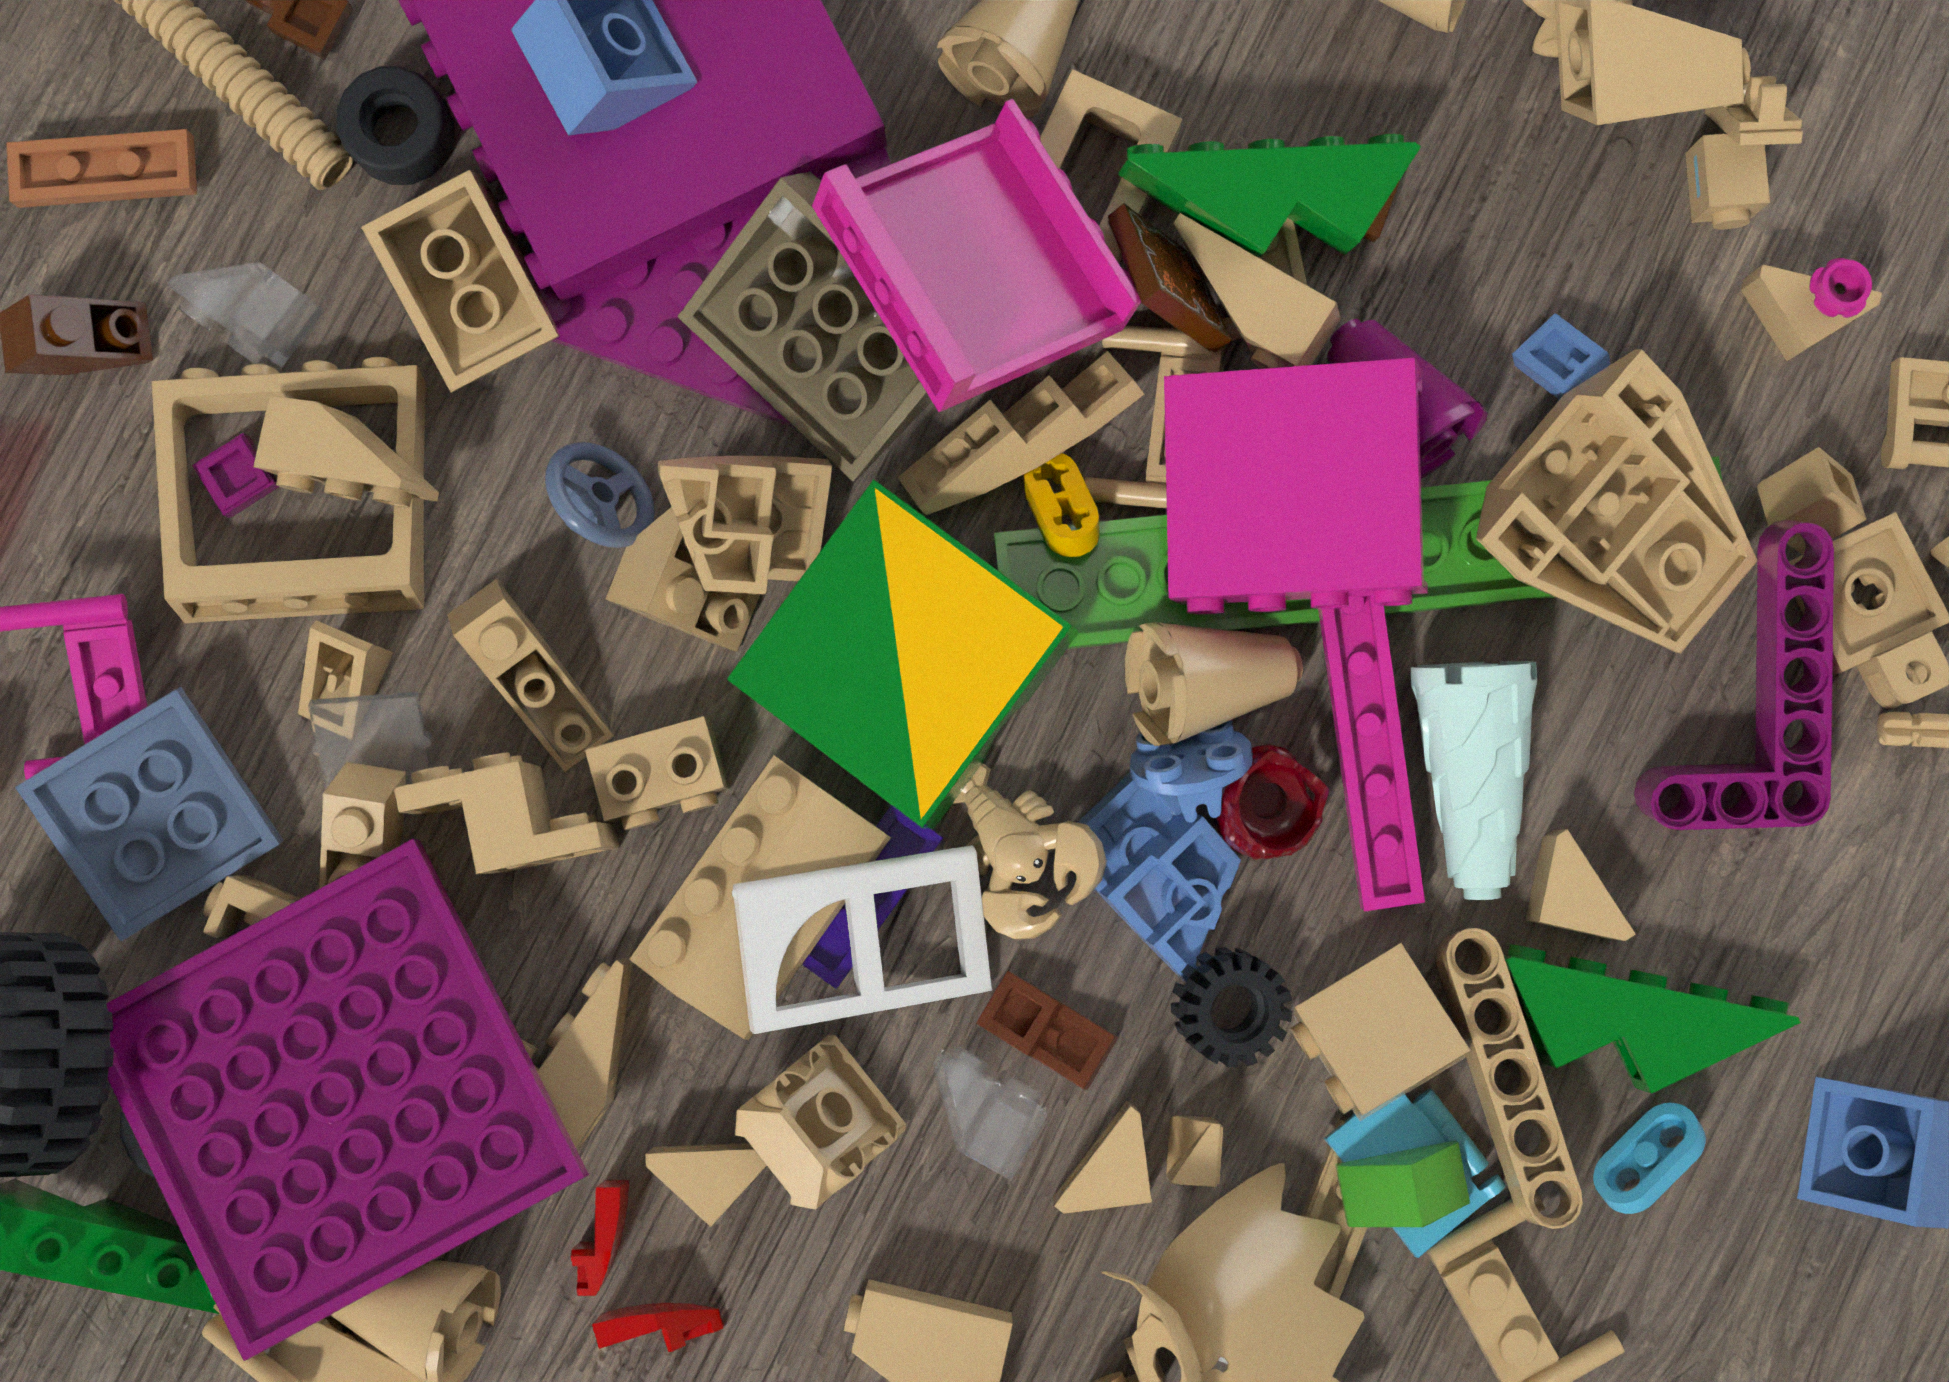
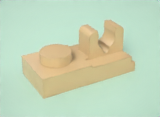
M1775 76L1750 77L1748 84L1743 85L1744 103L1705 109V114L1739 146L1801 144L1802 120L1785 106L1787 86L1785 84H1776Z

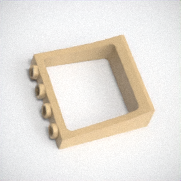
M370 357L362 362L361 368L339 370L336 365L330 362L314 360L304 363L301 372L279 373L275 368L268 365L251 364L242 369L241 376L219 377L217 373L209 369L189 368L182 372L181 379L152 381L164 599L184 623L424 609L423 499L412 498L410 508L394 506L393 543L390 551L383 555L197 566L184 432L185 422L193 415L266 411L269 396L315 401L329 407L398 403L396 454L424 478L426 382L417 365L398 366L394 360L389 358Z

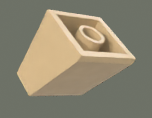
M1555 0L1562 111L1595 125H1603L1744 103L1743 85L1749 82L1751 67L1748 52L1742 47V39L1616 0Z

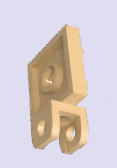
M1892 513L1834 540V675L1857 666L1873 698L1886 709H1893L1904 703L1914 702L1948 686L1949 665L1932 630L1949 623V613L1897 513ZM1802 556L1789 561V563L1794 565L1800 561ZM1859 578L1864 586L1874 583L1878 588L1879 594L1872 598L1873 610H1867L1863 604H1856L1851 593L1855 590L1853 584L1855 579ZM1799 595L1795 596V599L1804 614V602Z

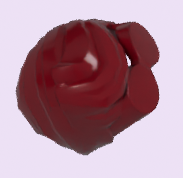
M1271 744L1254 746L1252 748V766L1243 777L1222 787L1221 814L1216 818L1219 833L1229 847L1255 860L1290 856L1307 846L1323 821L1322 813L1330 790L1317 776L1299 764L1286 748ZM1305 783L1315 793L1314 801L1308 795Z

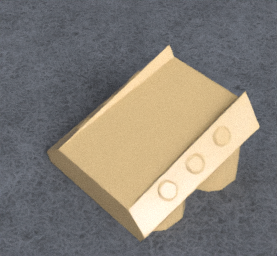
M827 1035L737 1110L735 1136L745 1137L791 1195L790 1205L816 1210L835 1192L864 1171V1167L871 1160L894 1143L905 1131L906 1123L836 1035Z

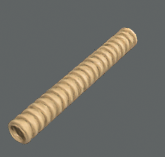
M114 0L117 4H122V8L130 16H135V20L143 28L149 29V33L157 41H162V45L170 53H175L176 58L183 65L189 66L192 74L197 78H202V82L210 90H216V96L224 103H229V108L234 113L243 115V121L251 128H256V133L262 139L270 140V146L276 152H283V158L290 165H297V171L303 177H310V183L317 190L330 188L345 177L354 159L345 150L343 144H341V139L334 132H327L328 127L320 119H314V114L307 107H301V102L293 94H287V89L280 82H274V77L267 70L261 69V65L253 57H247V52L240 45L234 44V40L226 32H221V28L217 23L207 19L204 11L199 7H194V3L191 0Z

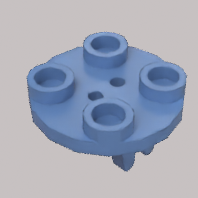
M1230 720L1172 745L1154 746L1145 740L1142 733H1139L1136 736L1137 749L1131 754L1130 759L1131 777L1139 787L1155 794L1177 796L1185 820L1187 822H1194L1197 818L1196 807L1200 804L1207 806L1211 817L1217 818L1220 816L1222 787L1243 777L1252 766L1253 753L1251 742L1242 733L1233 730V723Z

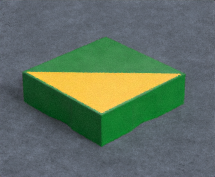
M873 479L728 676L727 680L921 828L934 829L986 759L988 750L1001 727L1011 715L1030 700L1078 635L1079 631Z

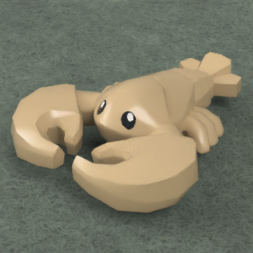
M982 763L953 804L966 803L973 826L979 834L966 845H973L975 847L979 874L984 876L988 872L989 865L991 864L993 867L988 889L982 895L984 918L996 932L1013 939L1037 938L1053 928L1062 914L1058 908H1055L1044 915L1031 916L1029 910L1031 906L1043 907L1050 899L1039 893L1011 890L1013 882L1029 884L1039 880L1045 870L1049 850L1055 849L1054 882L1058 891L1067 886L1070 872L1076 873L1077 880L1074 888L1065 899L1066 903L1074 905L1088 897L1103 879L1107 863L1103 843L1086 824L1066 821L1039 826L1036 821L1051 816L1054 813L1053 807L1047 805L1046 801L1042 797H1038L1032 790L1024 792L1012 804L1009 799L1003 798L996 790H992L987 786L991 769Z

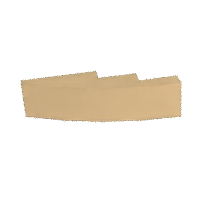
M1107 351L1063 389L1049 375L1003 414L990 399L898 476V479L919 509L925 515H929L985 494L1043 465L1096 432L1145 394Z

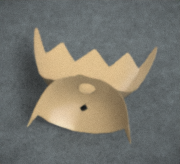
M1284 1163L1270 1166L1245 1180L1196 1218L1164 1251L1147 1286L1124 1274L1102 1272V1274L1114 1279L1129 1282L1142 1294L1137 1330L1132 1335L1141 1382H1164L1155 1365V1355L1158 1348L1161 1347L1172 1351L1177 1357L1181 1367L1180 1382H1340L1333 1377V1374L1363 1322L1364 1313L1314 1285L1319 1269L1342 1229L1339 1224L1295 1215L1281 1210L1282 1193L1286 1180ZM1220 1357L1225 1358L1228 1362L1227 1369L1224 1372L1212 1369Z

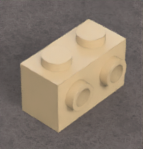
M705 716L585 750L604 821L617 822L621 820L624 830L659 821L657 810L680 804L683 813L717 805L719 803L716 793L730 789L712 722Z

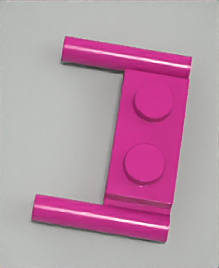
M124 594L0 607V632L63 625V634L84 744H87L148 707L132 619L128 620L127 618L128 606ZM65 756L26 760L24 764L25 779L28 780Z

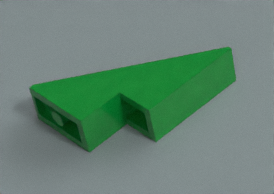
M1401 134L1377 135L1369 138L1367 144L1345 145L1343 137L1326 136L1308 141V146L1285 147L1284 140L1262 139L1249 143L1248 149L1225 150L1224 143L1206 141L1189 145L1187 147L1188 151L1164 152L1163 145L1141 144L1127 149V160L1118 175L1177 215L1179 213L1185 215L1258 258L1266 252L1287 218L1345 256L1360 243L1421 146L1416 142H1404V135Z
M1509 944L1508 955H1504L1532 1043L1542 1064L1558 1068L1613 1042L1634 1087L1651 1094L1801 1023L1799 1017L1787 1015L1789 1003L1751 995L1748 1007L1726 1002L1727 989L1691 982L1688 994L1666 989L1668 977L1630 969L1628 981L1606 977L1607 964L1570 957L1568 968L1545 964L1547 951Z
M17 1179L0 1183L1 1271L219 1314L213 1308L216 1303L179 1226L108 1198L82 1206Z

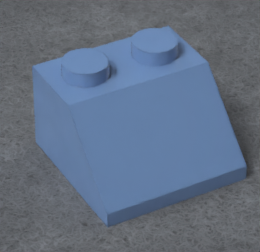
M535 0L511 29L568 136L615 130L691 90L697 84L694 74L653 0Z
M1816 1077L1797 1199L1915 1227L1948 1229L1949 1101Z

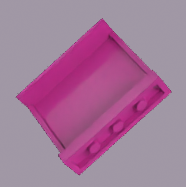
M1013 99L1005 102L994 124L858 178H854L846 164L824 172L812 204L817 216L938 412H942L1123 331L1141 303L1129 272L1120 267L1105 243L1100 226L1095 220L1088 217L1073 193L1068 176L1064 171L1056 167L1041 143L1036 126L1024 117Z
M1403 358L1164 376L1169 599L1180 605H1187L1188 614L1207 615L1224 613V603L1248 602L1249 611L1272 612L1286 610V600L1311 599V608L1336 609L1349 607V597L1374 596V605L1401 606L1413 603L1412 594L1428 593V584L1424 580L1418 400V395H1422V376L1416 359Z

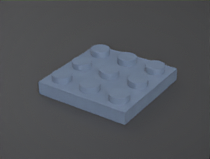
M182 687L175 689L15 787L120 941L138 932L283 842V838Z

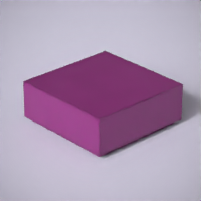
M244 433L192 465L223 516L232 518L279 488L276 485L277 479L273 473L253 467L257 448L251 438Z

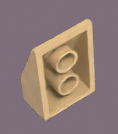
M468 170L361 227L450 392L457 391L560 336L515 236L482 175Z

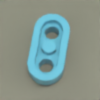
M1663 1103L1651 1108L1599 1159L1593 1174L1596 1190L1607 1205L1617 1212L1633 1214L1649 1208L1701 1156L1706 1143V1136L1702 1125L1693 1112L1681 1104ZM1675 1136H1683V1140L1676 1147H1667L1670 1139ZM1640 1179L1639 1184L1635 1188L1623 1191L1628 1181Z

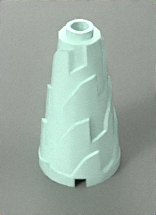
M1485 661L1411 667V686L1418 705L1426 771L1430 772L1432 776L1436 814L1441 833H1443L1448 878H1453L1455 888H1463L1464 899L1501 898V888L1510 885V876H1515L1517 835L1520 832L1522 817L1524 774L1529 769L1532 703L1537 685V666L1535 661H1500V665L1498 663H1485Z

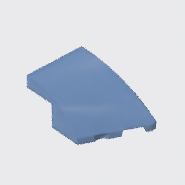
M1129 772L1077 822L1088 825L1103 843L1107 863L1103 879L1094 890L1186 983L1188 977L1181 973V971L1187 964L1194 969L1198 968L1196 966V956L1201 952L1209 929H1215L1222 911V896L1231 887L1241 859L1203 816L1197 814L1194 822H1187L1176 796L1155 794L1139 787L1132 779L1131 772Z

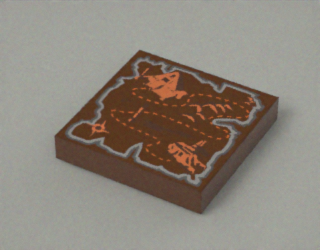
M1125 203L1108 215L1109 226L1142 304L1209 351L1216 353L1232 341L1206 281L1188 251Z

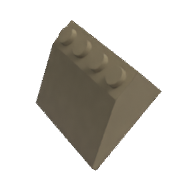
M809 171L779 179L677 317L854 482L859 479L932 400L814 211L812 204L821 181Z

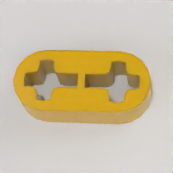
M1061 453L1043 465L1024 474L1026 500L1049 548L1053 552L1066 557L1082 556L1090 552L1097 545L1100 536L1099 514L1073 459ZM1052 478L1056 484H1061V492L1054 494L1049 482L1044 479ZM1069 514L1073 525L1080 529L1071 531L1067 524H1062V516Z

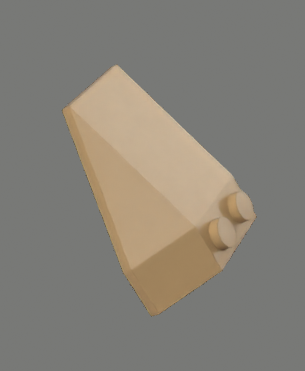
M1642 349L1633 350L1561 397L1487 485L1476 539L1517 580L1680 654L1757 562L1754 551L1682 392Z

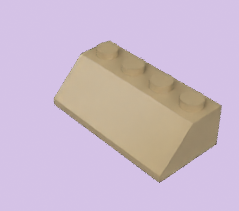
M774 755L629 960L674 995L741 1038L749 1040L753 1033L750 1031L735 903L732 896L733 884L872 862L877 859L891 837ZM845 899L832 903L816 912L794 935L786 949L778 972L776 1001L845 904Z

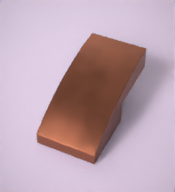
M1010 971L1006 972L976 1024L1025 1055L1033 1057L1084 1090L1089 1089L1119 1038Z

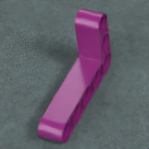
M1792 520L1777 521L1768 526L1759 538L1757 548L1755 763L1658 766L1647 770L1636 782L1634 791L1636 805L1642 813L1663 826L1675 830L1804 827L1813 825L1822 819L1829 809L1831 800L1834 547L1828 532L1819 525ZM1796 533H1799L1805 542V552L1800 561L1791 565L1786 558L1785 548L1789 539ZM1799 595L1804 602V614L1798 623L1789 626L1785 620V608L1792 598ZM1799 657L1803 662V676L1797 684L1787 687L1784 681L1785 668L1790 661ZM1800 719L1803 726L1802 737L1797 744L1786 748L1783 741L1784 730L1789 723ZM1799 780L1802 785L1801 798L1792 807L1785 808L1782 800L1783 792L1789 784ZM1739 782L1742 790L1740 800L1732 808L1723 810L1720 802L1722 792L1731 783ZM1678 783L1681 790L1679 802L1671 810L1661 812L1658 803L1661 792L1667 786Z

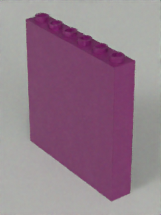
M398 0L410 24L414 26L422 22L430 40L421 44V48L436 77L440 78L446 74L449 76L456 93L447 96L446 99L462 130L465 131L473 127L482 144L473 149L472 152L487 182L490 184L499 179L508 197L499 202L498 205L514 236L525 232L534 252L524 256L537 285L540 290L551 285L561 302L573 298L759 208L781 177L811 171L819 179L823 177L824 172L849 164L875 150L877 151L887 146L885 126L821 0H653L694 74L697 84L691 90L615 130L569 136L511 31L512 27L535 0Z

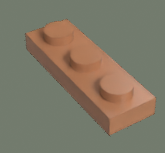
M187 129L6 142L9 202L18 208L197 195L194 136Z

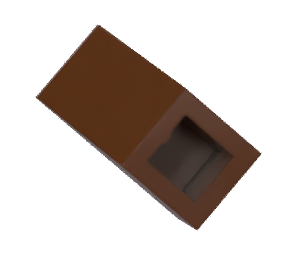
M29 294L0 312V333L5 373L70 375L146 364L153 361L146 302Z

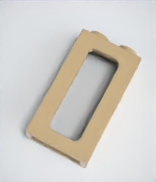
M1072 69L1040 139L1054 164L1060 169L1083 120L1137 145L1160 144L1164 146V152H1171L1178 138L1182 118ZM1121 178L1099 225L1103 232L1105 243L1118 263L1122 258V254L1109 226L1108 215L1123 203L1139 215H1142L1150 198L1148 194L1124 178Z

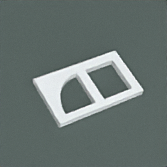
M973 845L733 884L732 896L735 903L750 1031L754 1034L992 991L977 852ZM951 881L961 974L884 988L873 894ZM845 899L856 993L776 1007L778 972L792 938L800 927L816 912L832 903Z

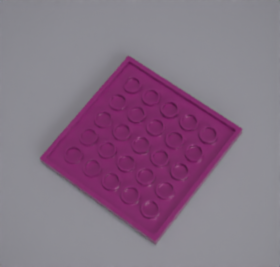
M418 839L407 841L107 1003L108 1011L112 1012L114 1029L110 1031V1048H114L113 1066L109 1067L108 1081L243 1361L258 1355L589 1176L421 841Z

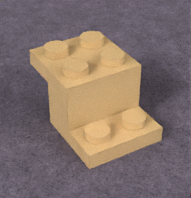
M499 753L472 760L474 771L462 773L461 768L449 770V766L419 770L411 773L413 784L394 788L399 813L432 815L463 808L476 874H502L619 848L615 824L597 822L596 814L586 815V813L552 819L541 766L523 762L521 755L510 756V753Z

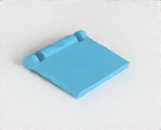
M1432 1088L1420 1094L1412 1103L1406 1095H1403L1362 1121H1359L1354 1113L1344 1124L1338 1126L1323 1138L1330 1148L1336 1152L1341 1162L1454 1140L1459 1142L1470 1204L1425 1227H1392L1416 1258H1419L1506 1187L1505 1182L1498 1174L1486 1180L1479 1189L1472 1182L1471 1178L1483 1171L1489 1162Z

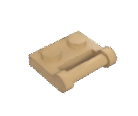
M1904 357L1891 362L1887 433L1881 448V462L1884 468L1905 469L1908 464L1949 467V443L1913 440L1914 424L1949 427V362Z

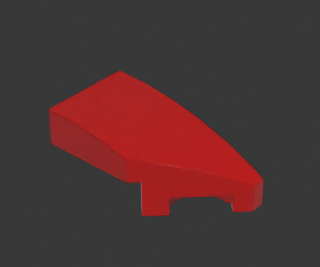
M604 1180L596 1187L595 1242L580 1241L571 1250L572 1266H577V1296H596L612 1268L625 1226L629 1180Z
M652 1303L623 1307L601 1313L593 1322L592 1327L599 1349L661 1329L667 1350L672 1352L686 1346V1340L717 1332L724 1328L720 1311L717 1308L689 1303Z

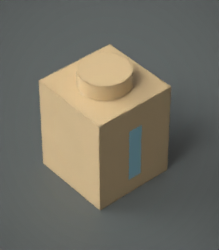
M1728 134L1703 135L1685 153L1692 223L1712 222L1713 228L1719 230L1743 227L1750 224V219L1770 203L1765 145L1739 146Z

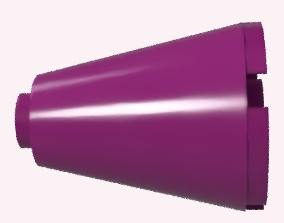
M1357 318L1352 319L1338 328L1331 336L1329 341L1332 347L1327 353L1329 364L1403 358L1416 359L1422 376V395H1418L1421 479L1434 472L1456 455L1451 447L1462 433L1471 441L1486 423L1488 412L1479 401L1376 320L1371 319L1361 323Z

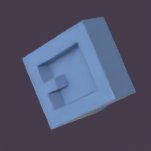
M1556 313L1512 353L1515 366L1558 400L1568 391L1611 365L1607 351Z

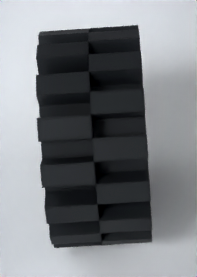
M1226 947L1215 948V957L1203 952L1196 956L1201 964L1197 969L1187 964L1181 971V973L1188 977L1186 984L1182 985L1175 982L1172 992L1180 998V1001L1171 1003V1013L1179 1019L1174 1025L1178 1033L1186 1038L1185 1041L1216 1064L1220 1061L1226 1067L1238 1068V1060L1247 1066L1258 1063L1255 1056L1256 1052L1259 1051L1266 1057L1270 1056L1275 1051L1268 1043L1270 1039L1274 1036L1283 1042L1288 1033L1279 1027L1281 1020L1291 1022L1293 1011L1284 1006V1002L1292 1001L1290 990L1281 985L1285 980L1277 971L1245 950L1235 948V952H1232ZM1231 985L1245 986L1251 996V1008L1246 1018L1234 1028L1223 1029L1217 1027L1211 1016V1007L1216 996L1225 987Z

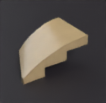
M707 456L658 461L659 476L705 591L766 594L768 579L800 580L821 551L832 465L828 459L782 456Z

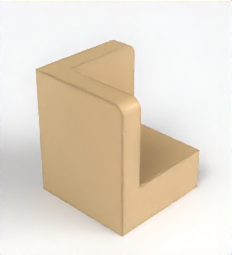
M1820 447L1764 479L1757 486L1768 526L1782 520L1812 523L1825 529L1833 539L1867 520L1853 475ZM1796 533L1789 539L1787 544L1800 554H1804V539L1799 533Z

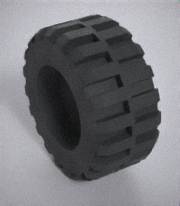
M0 932V1178L57 1174L77 1161L76 1159L84 1154L91 1144L89 1136L98 1131L103 1118L100 1114L102 1103L108 1100L111 1085L107 1082L109 1067L113 1066L114 1048H110V1031L114 1029L112 1012L108 1011L106 1003L109 997L106 982L99 978L100 967L96 959L88 954V949L71 936H65L63 933Z

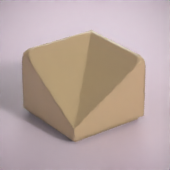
M1183 1115L1171 1117L1166 1177L1170 1183L1217 1187V1184H1220L1223 1126L1215 1118Z

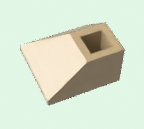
M671 507L639 533L631 546L626 547L605 600L656 622L738 652L760 594L705 591Z

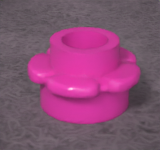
M1835 258L1828 261L1825 268L1820 267L1814 271L1810 278L1809 289L1811 293L1815 294L1814 305L1822 314L1828 317H1835L1839 314L1844 318H1850L1859 314L1865 308L1866 300L1872 290V279L1868 270L1861 263L1845 258ZM1836 284L1844 286L1845 292L1843 294H1838L1835 291Z

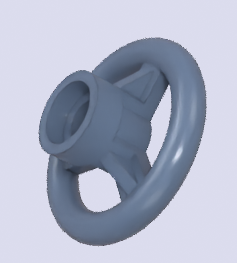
M578 442L560 448L550 458L545 472V484L549 499L565 524L583 538L606 547H628L635 542L639 533L654 522V501L646 481L628 460L615 451L594 443ZM580 460L592 461L610 469L616 475L607 480L601 477L590 478L570 466V464ZM630 490L636 503V518L631 526L621 529L615 506L619 501V496Z

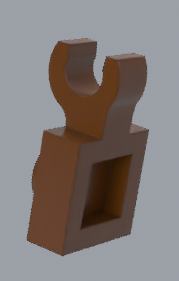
M245 0L255 8L272 15L267 23V27L273 34L323 60H326L353 10L347 0Z

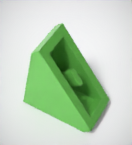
M1456 1140L1335 1164L1348 1227H1425L1470 1204L1459 1142Z

